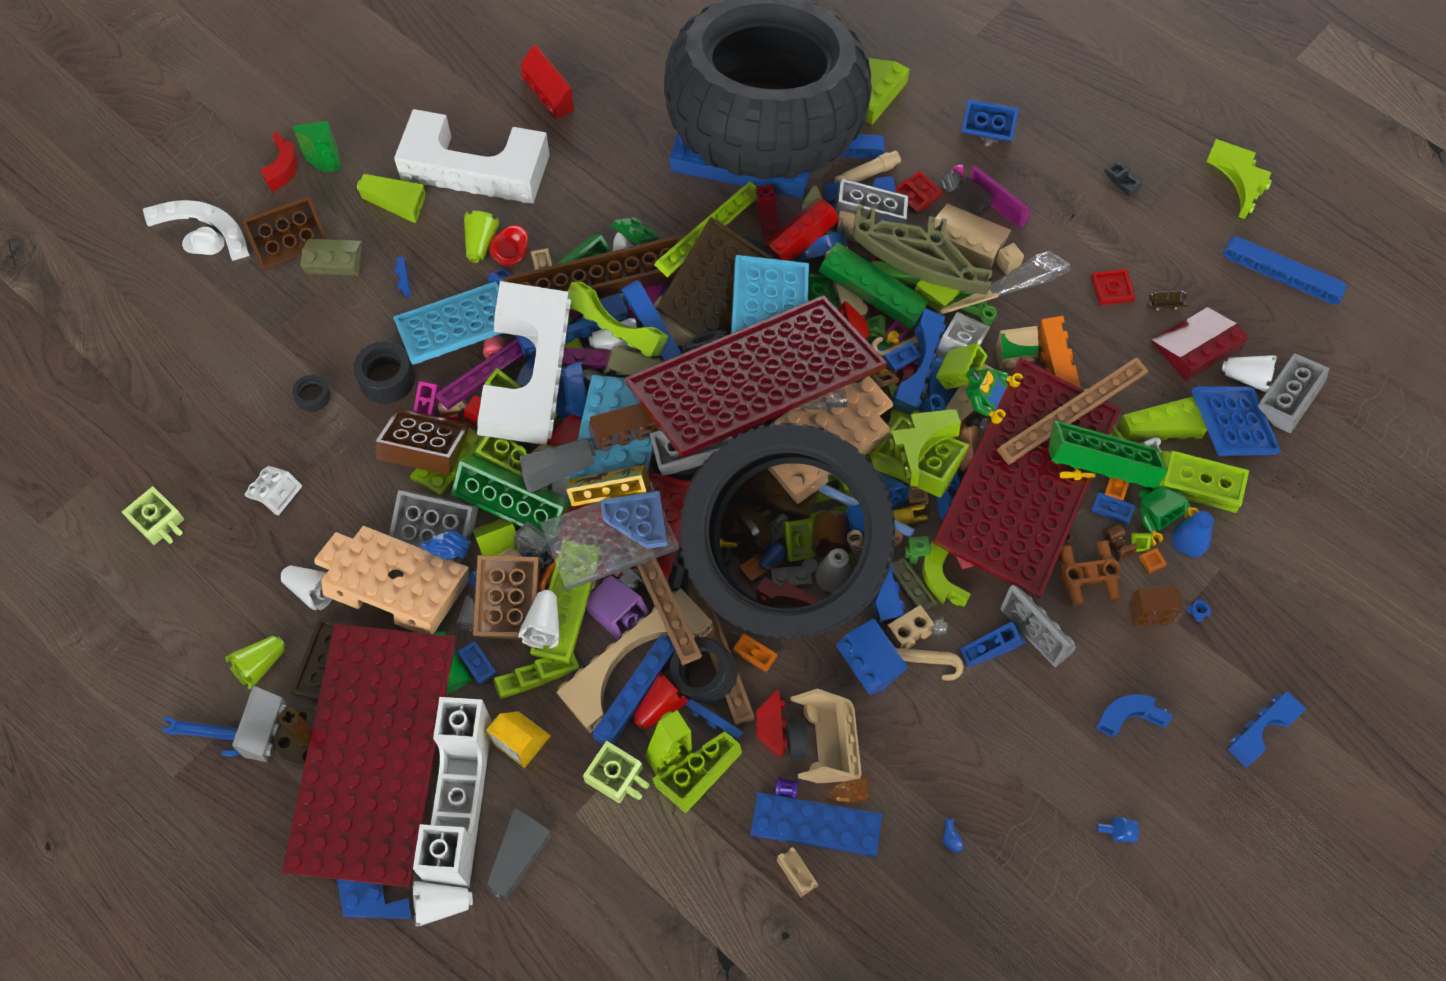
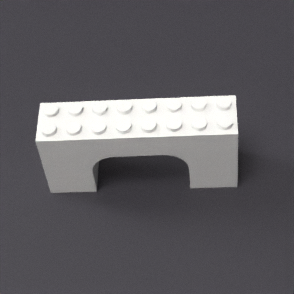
M412 110L394 157L401 180L534 204L550 155L547 134L545 132L512 127L505 149L496 156L484 157L447 150L451 140V133L446 115Z
M500 281L495 310L494 332L524 336L532 341L536 348L532 379L522 388L509 389L483 385L477 435L543 445L547 444V438L551 439L571 299H567L568 292Z
M439 698L433 739L439 747L440 767L433 814L430 825L420 824L413 870L424 882L470 888L490 737L486 729L492 723L483 700Z

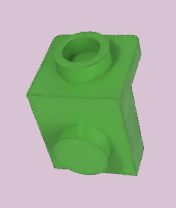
M883 315L866 319L870 334L867 337L868 341H874L878 337H885V317Z
M928 536L910 537L906 547H904V557L908 558L910 565L917 564L919 556H929L931 553Z

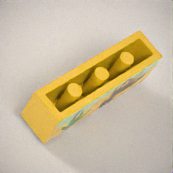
M641 465L572 478L566 490L571 505L577 506L598 502L603 499L647 493L650 479L646 466Z

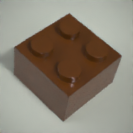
M1178 585L1138 589L1129 602L1133 625L1148 627L1158 623L1160 625L1171 624L1183 609Z

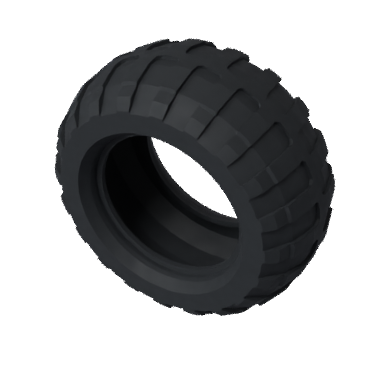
M725 0L718 4L714 3L702 9L701 13L692 16L682 26L677 39L673 40L666 59L664 75V96L667 112L672 127L677 130L681 141L692 153L700 154L704 162L713 167H721L733 175H746L757 177V179L761 180L781 177L791 179L805 172L814 173L821 170L828 162H834L848 150L852 140H856L866 121L872 91L868 54L864 51L855 31L849 25L841 22L840 17L835 13L824 10L817 4L807 0ZM770 82L786 85L793 89H761L742 83Z

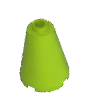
M472 211V214L466 212L464 215L466 257L471 262L479 263L484 260L490 247V242L499 227V219H493L490 213Z
M271 636L230 653L225 659L227 663L231 661L233 666L230 669L235 677L243 685L248 683L247 688L251 689L285 652V643L280 637Z

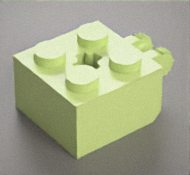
M153 486L122 511L130 523L153 545L162 538L171 544L173 540L168 533L172 530L179 536L183 533L177 526L185 519Z
M608 741L605 742L583 775L585 783L619 804L626 794L638 800L642 798L639 791L631 788L633 783L645 789L649 787V784L638 776L643 769L642 763ZM614 770H617L615 775H610V771L614 772Z

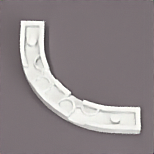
M182 200L166 202L143 209L148 226L176 219L198 218L199 221L215 226L224 236L232 261L250 256L244 235L238 224L226 212L213 205L198 201Z

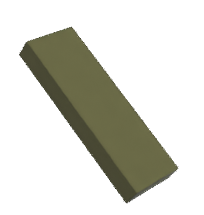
M904 556L892 563L894 579L915 608L921 605L926 612L937 605V601Z

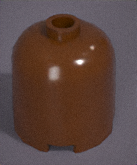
M827 509L815 517L812 531V551L815 550L816 555L825 558L834 549H842L847 554L850 553L851 548L847 540L850 525L847 516L843 512L836 509Z

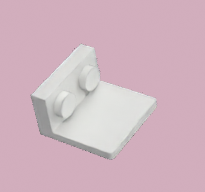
M267 466L260 472V476L255 482L249 485L244 495L247 498L262 502L274 514L279 515L301 489L302 485L288 471Z

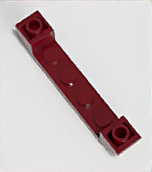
M773 185L756 187L758 216L764 243L780 230L775 208L776 197Z

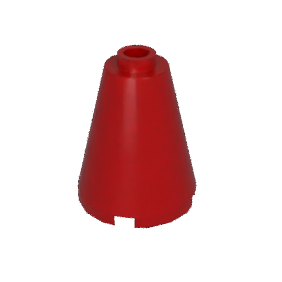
M660 672L633 713L635 717L633 721L639 728L645 727L648 729L658 723L664 714L670 711L672 713L685 706L689 700Z

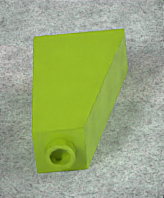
M363 174L357 184V190L360 192L362 199L411 222H417L426 197L423 184Z

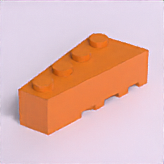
M1058 316L1042 319L1038 329V349L1040 352L1039 359L1044 364V370L1081 388L1076 365H1072V349L1067 348L1068 333L1063 331L1062 323L1065 322L1064 317Z

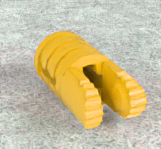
M922 503L893 510L894 519L904 524L928 520L927 515L914 518L913 510H922L925 508V504Z

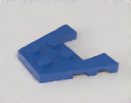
M337 880L343 915L345 917L413 919L410 900L406 898L387 904L383 885Z

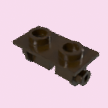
M1183 290L1170 291L1169 298H1167L1166 291L1153 292V294L1149 295V300L1152 302H1147V305L1157 311L1169 307L1173 310H1180L1182 307H1188V304L1184 302V299H1187V292H1183Z

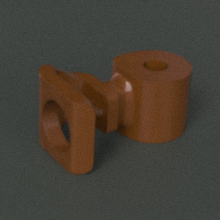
M1116 523L1103 529L1104 539L1109 541V546L1115 545L1117 561L1135 555L1137 546L1135 543L1126 546V534L1121 524Z

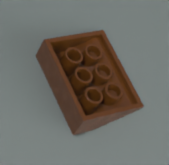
M310 196L242 220L262 270L301 257L302 249L308 239H327Z
M397 408L376 440V458L386 462L450 476L459 458L469 424Z

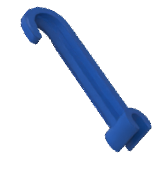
M171 717L163 719L166 723L171 724L169 728L161 727L168 735L184 734L233 741L238 730L235 727L178 721ZM236 749L222 751V755L227 757H234L240 754Z

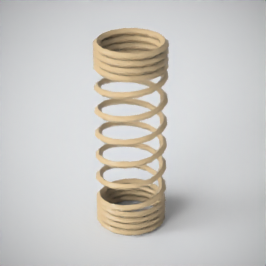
M853 530L847 534V540L858 564L862 551H857L863 550L861 548H863L864 539L859 530ZM854 534L860 535V536H855V537H853V538L850 539V537H851L852 535H854Z

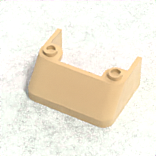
M820 689L792 696L791 701L804 705V717L809 722L815 724L819 762L811 764L809 771L798 774V778L814 783L846 782L859 779L861 777V763L855 709L849 699Z

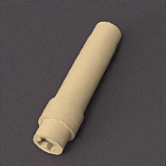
M896 150L890 153L886 152L877 156L876 159L836 176L834 181L837 183L841 179L858 183L878 173L886 172L901 163L900 155Z

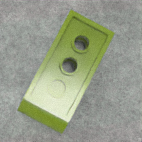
M1163 451L1160 453L1167 473L1158 487L1163 486L1167 489L1181 491L1186 499L1191 502L1237 513L1243 502L1249 470L1176 451Z

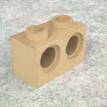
M920 605L888 624L886 633L897 648L909 649L916 644L915 641L918 639H925L932 634L934 623ZM915 622H921L924 627H917ZM905 632L908 636L901 637L898 633Z

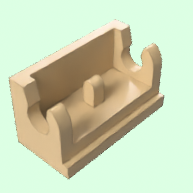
M791 847L787 853L778 855V864L800 897L818 886V883L794 847Z

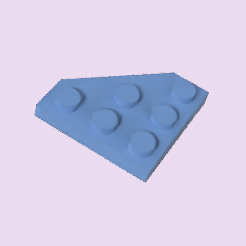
M659 491L600 500L604 522L647 549L667 546Z

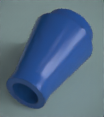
M774 542L770 544L758 564L765 571H768L785 557L784 555L787 551L779 543Z

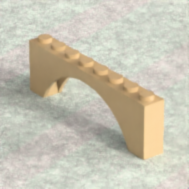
M682 589L672 592L693 638L698 636L704 637L714 629L712 621ZM656 607L653 608L652 613L647 617H642L634 628L626 630L616 643L612 642L609 644L604 653L595 656L586 668L579 669L575 673L574 678L569 682L562 683L558 688L559 690L556 693L589 733L597 727L605 715L603 705L605 688L616 665L634 648L659 638L661 633L669 637Z

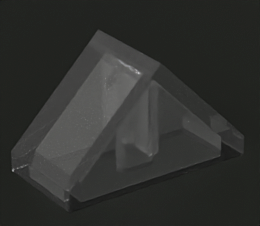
M526 522L514 534V550L516 549L519 552H539L551 539L548 535Z
M470 595L465 597L457 623L460 630L473 632L475 604Z

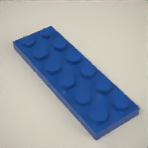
M757 792L750 835L876 857L882 814Z

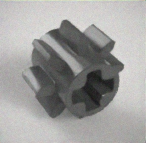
M950 170L941 174L942 178L939 180L941 189L944 188L949 192L959 188L958 184L962 181L959 173H954V170Z
M545 544L543 549L537 545L536 553L533 552L531 554L539 558L540 568H543L544 564L549 566L553 560L555 549L549 550L548 544ZM545 552L548 555L547 559L540 557V554Z

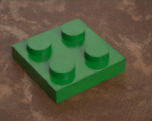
M635 217L614 220L611 226L636 246L659 239V236L654 233L653 229L644 226Z

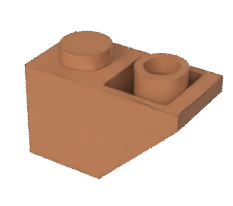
M976 425L968 428L965 427L959 433V441L969 445L959 466L962 471L967 470L980 442Z

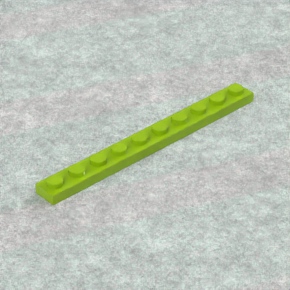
M749 181L658 259L654 265L669 277L682 265L709 218L713 217L727 226L757 200L756 186Z

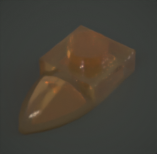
M866 777L845 781L835 786L827 796L835 801L850 802L851 804L871 800L869 781Z

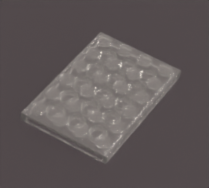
M652 483L649 484L647 493L655 492ZM600 501L541 522L542 530L565 590L573 589L679 550V544L663 508L662 513L667 546L650 549L645 548L604 522Z

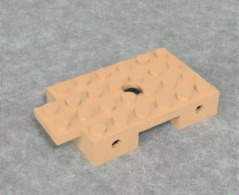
M868 376L855 386L849 384L794 408L771 424L797 423L801 426L803 424L816 426L840 436L842 440H847L861 454L866 455L890 438V427L882 420L880 415L893 406V402ZM782 464L768 468L797 504L828 483V475L831 474L823 469L806 464Z
M365 526L360 529L353 539L335 532L315 558L316 565L329 569L321 580L324 596L359 609L365 602L393 613L394 624L416 633L434 634L469 582V567L452 560L443 559L419 547ZM392 570H400L404 573L403 577H396L395 579L389 578L388 574Z

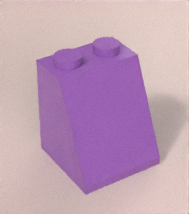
M611 575L589 595L586 606L588 613L617 640L621 638L626 630L634 628L642 617H647L650 614L641 596Z

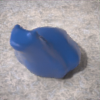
M945 818L943 844L950 851L959 853L963 850V841L954 830V820Z

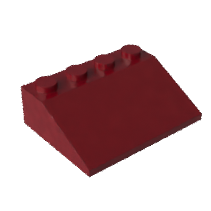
M1207 307L1151 340V343L1187 382L1242 349L1249 336L1237 323Z

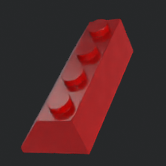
M533 45L520 64L521 78L524 82L527 81L533 93L536 92L540 102L546 105L549 113L559 119L574 111L572 88L537 45Z
M823 198L815 199L763 245L777 260L793 261L839 221L836 211Z

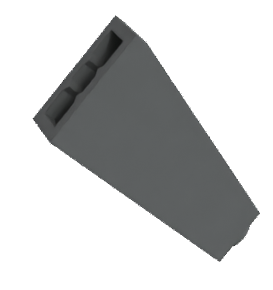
M588 438L520 456L523 479L528 493L593 465V456H596L594 445H589Z
M517 808L512 813L487 883L491 889L489 893L499 900L502 897L506 900L509 899L552 837L550 830Z

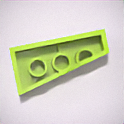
M1194 397L1125 414L1118 425L1125 440L1147 441L1152 437H1159L1160 440H1167L1168 438L1182 440L1191 437L1202 439L1207 431Z

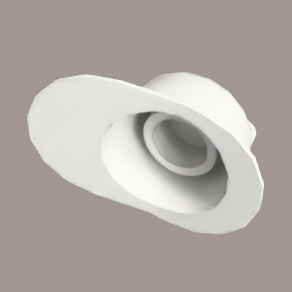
M201 227L187 234L183 239L182 246L188 253L213 255L223 249L225 241L223 236L212 228Z

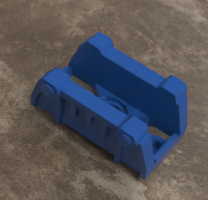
M582 362L561 367L555 409L557 418L562 419L569 415L576 416L579 419L583 418L586 404V389L583 383L585 375L582 374Z

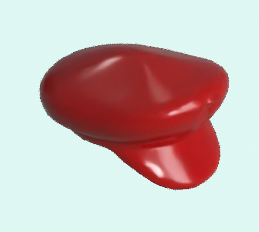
M510 225L506 229L499 231L490 242V253L493 259L504 266H514L520 263L528 251L527 231L520 225Z

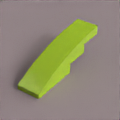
M574 653L570 664L542 658L535 660L532 665L515 669L513 673L495 677L493 683L499 699L566 676L579 670V665Z

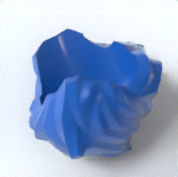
M456 530L446 531L445 533L433 536L430 540L425 541V543H420L423 550L446 560L458 556L461 559L464 558L471 545V541H467L466 537Z

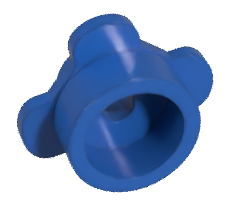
M1197 599L1193 605L1187 607V612L1191 613L1197 622H1202L1206 615L1209 616L1211 614V609L1206 602Z

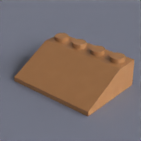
M478 555L473 636L522 640V637H518L519 630L538 593L540 567L538 557Z

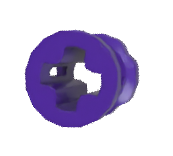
M778 776L775 795H790L796 799L799 780H785Z

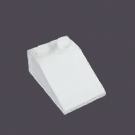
M957 312L945 331L935 354L944 359L947 352L952 349L978 343L981 347L990 326Z

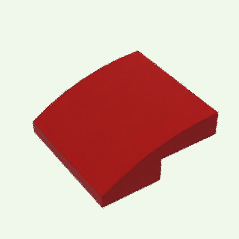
M920 170L907 180L905 178L895 188L896 193L908 196V205L916 213L924 210L943 195V191Z

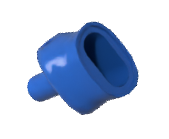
M1115 817L1111 825L1098 823L1097 832L1111 833L1113 840L1117 843H1137L1139 834L1138 821Z

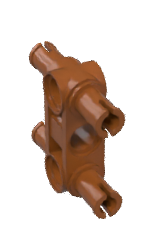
M1109 541L1096 543L1100 560L1076 563L1074 562L1072 546L1062 547L1060 554L1063 565H1061L1062 573L1060 580L1065 588L1069 590L1072 606L1084 604L1080 587L1085 585L1104 583L1107 586L1109 601L1122 598L1118 584L1121 566L1112 557ZM1106 567L1112 570V574L1107 572ZM1068 572L1074 574L1075 580L1069 577Z

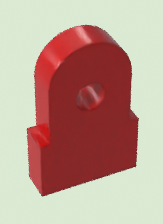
M458 411L441 414L436 417L457 421L460 414Z

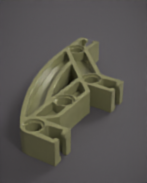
M857 206L853 237L872 254L900 271L926 282L960 291L987 295L991 287L989 279L992 277V270L973 267L945 236L947 219L942 218L936 230H932V223L935 222V217L929 216L925 225V231L919 226L880 221L874 225L876 208L870 207L869 213L866 214V219H862L861 212L864 210V206Z

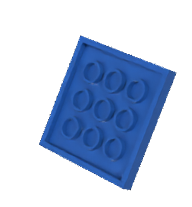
M1195 387L1191 390L1218 456L1277 455L1281 452L1267 417L1258 407L1260 401L1253 387Z

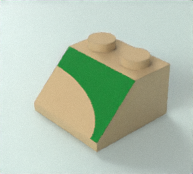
M1037 326L1000 331L995 347L999 368H1014L1020 357L1033 364L1036 363L1039 355Z

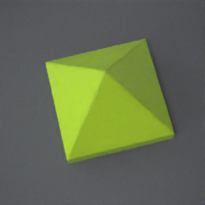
M1132 533L1130 544H1136V552L1150 551L1152 534Z

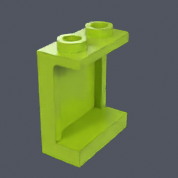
M920 280L914 290L928 299L927 304L938 313L940 309L947 307L961 292L960 290L939 286L924 280Z

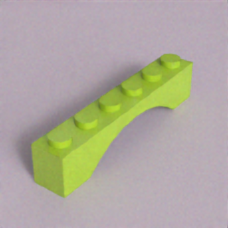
M583 282L571 283L567 299H571V310L582 313L583 317L587 320L595 321L601 329L611 331L612 336L627 341L626 344L628 346L638 348L644 356L651 358L652 356L660 355L668 335L655 327L634 328L618 322L604 309L594 289Z

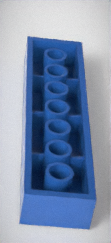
M677 134L669 158L670 171L740 186H745L749 181L756 187L773 185L775 193L804 199L811 174L805 172L799 174L796 178L784 179L781 177L769 178V180L757 179V177L746 175H733L721 167H713L707 164L700 157V154L692 153L681 141L679 134Z

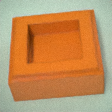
M1158 548L1139 556L1148 574L1167 565Z

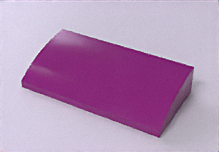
M975 165L972 167L968 188L1021 229L1030 220V208Z

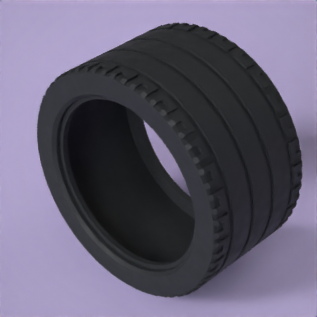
M774 423L759 426V429L755 430L753 428L749 429L747 432L738 434L737 438H731L724 445L719 446L720 449L717 452L711 453V456L703 462V467H699L697 474L691 480V487H688L687 494L683 499L684 507L681 508L679 525H681L679 543L683 550L681 555L685 563V569H688L689 578L707 604L714 608V611L725 620L730 621L733 625L745 631L765 637L781 639L807 638L833 631L857 617L872 602L887 578L895 546L894 513L888 491L879 473L874 469V466L863 453L861 454L847 440L840 439V436L824 429L822 431L816 426H808L807 424L801 426L797 423H780V425H775ZM806 464L823 469L837 477L857 499L865 521L863 550L851 576L829 597L806 607L795 609L772 608L747 595L728 572L720 547L721 522L730 499L737 489L750 477L776 465Z

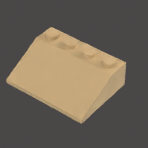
M947 203L935 218V222L932 223V230H936L942 218L947 219L945 236L969 262L991 270L997 259L998 252L1005 244L1011 230Z

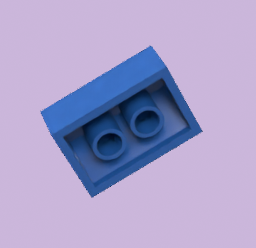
M968 99L961 133L1012 142L1019 108Z
M871 619L851 631L836 644V647L869 695L882 692L909 668L875 619Z

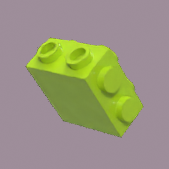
M978 343L949 350L936 378L945 389L967 385L970 382L966 377L967 371L972 368L976 371L982 370L988 355Z

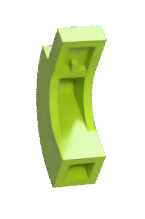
M931 543V553L929 556H925L922 567L926 588L942 604L948 598L954 605L965 607L971 594L950 583L943 573L942 567L949 552Z

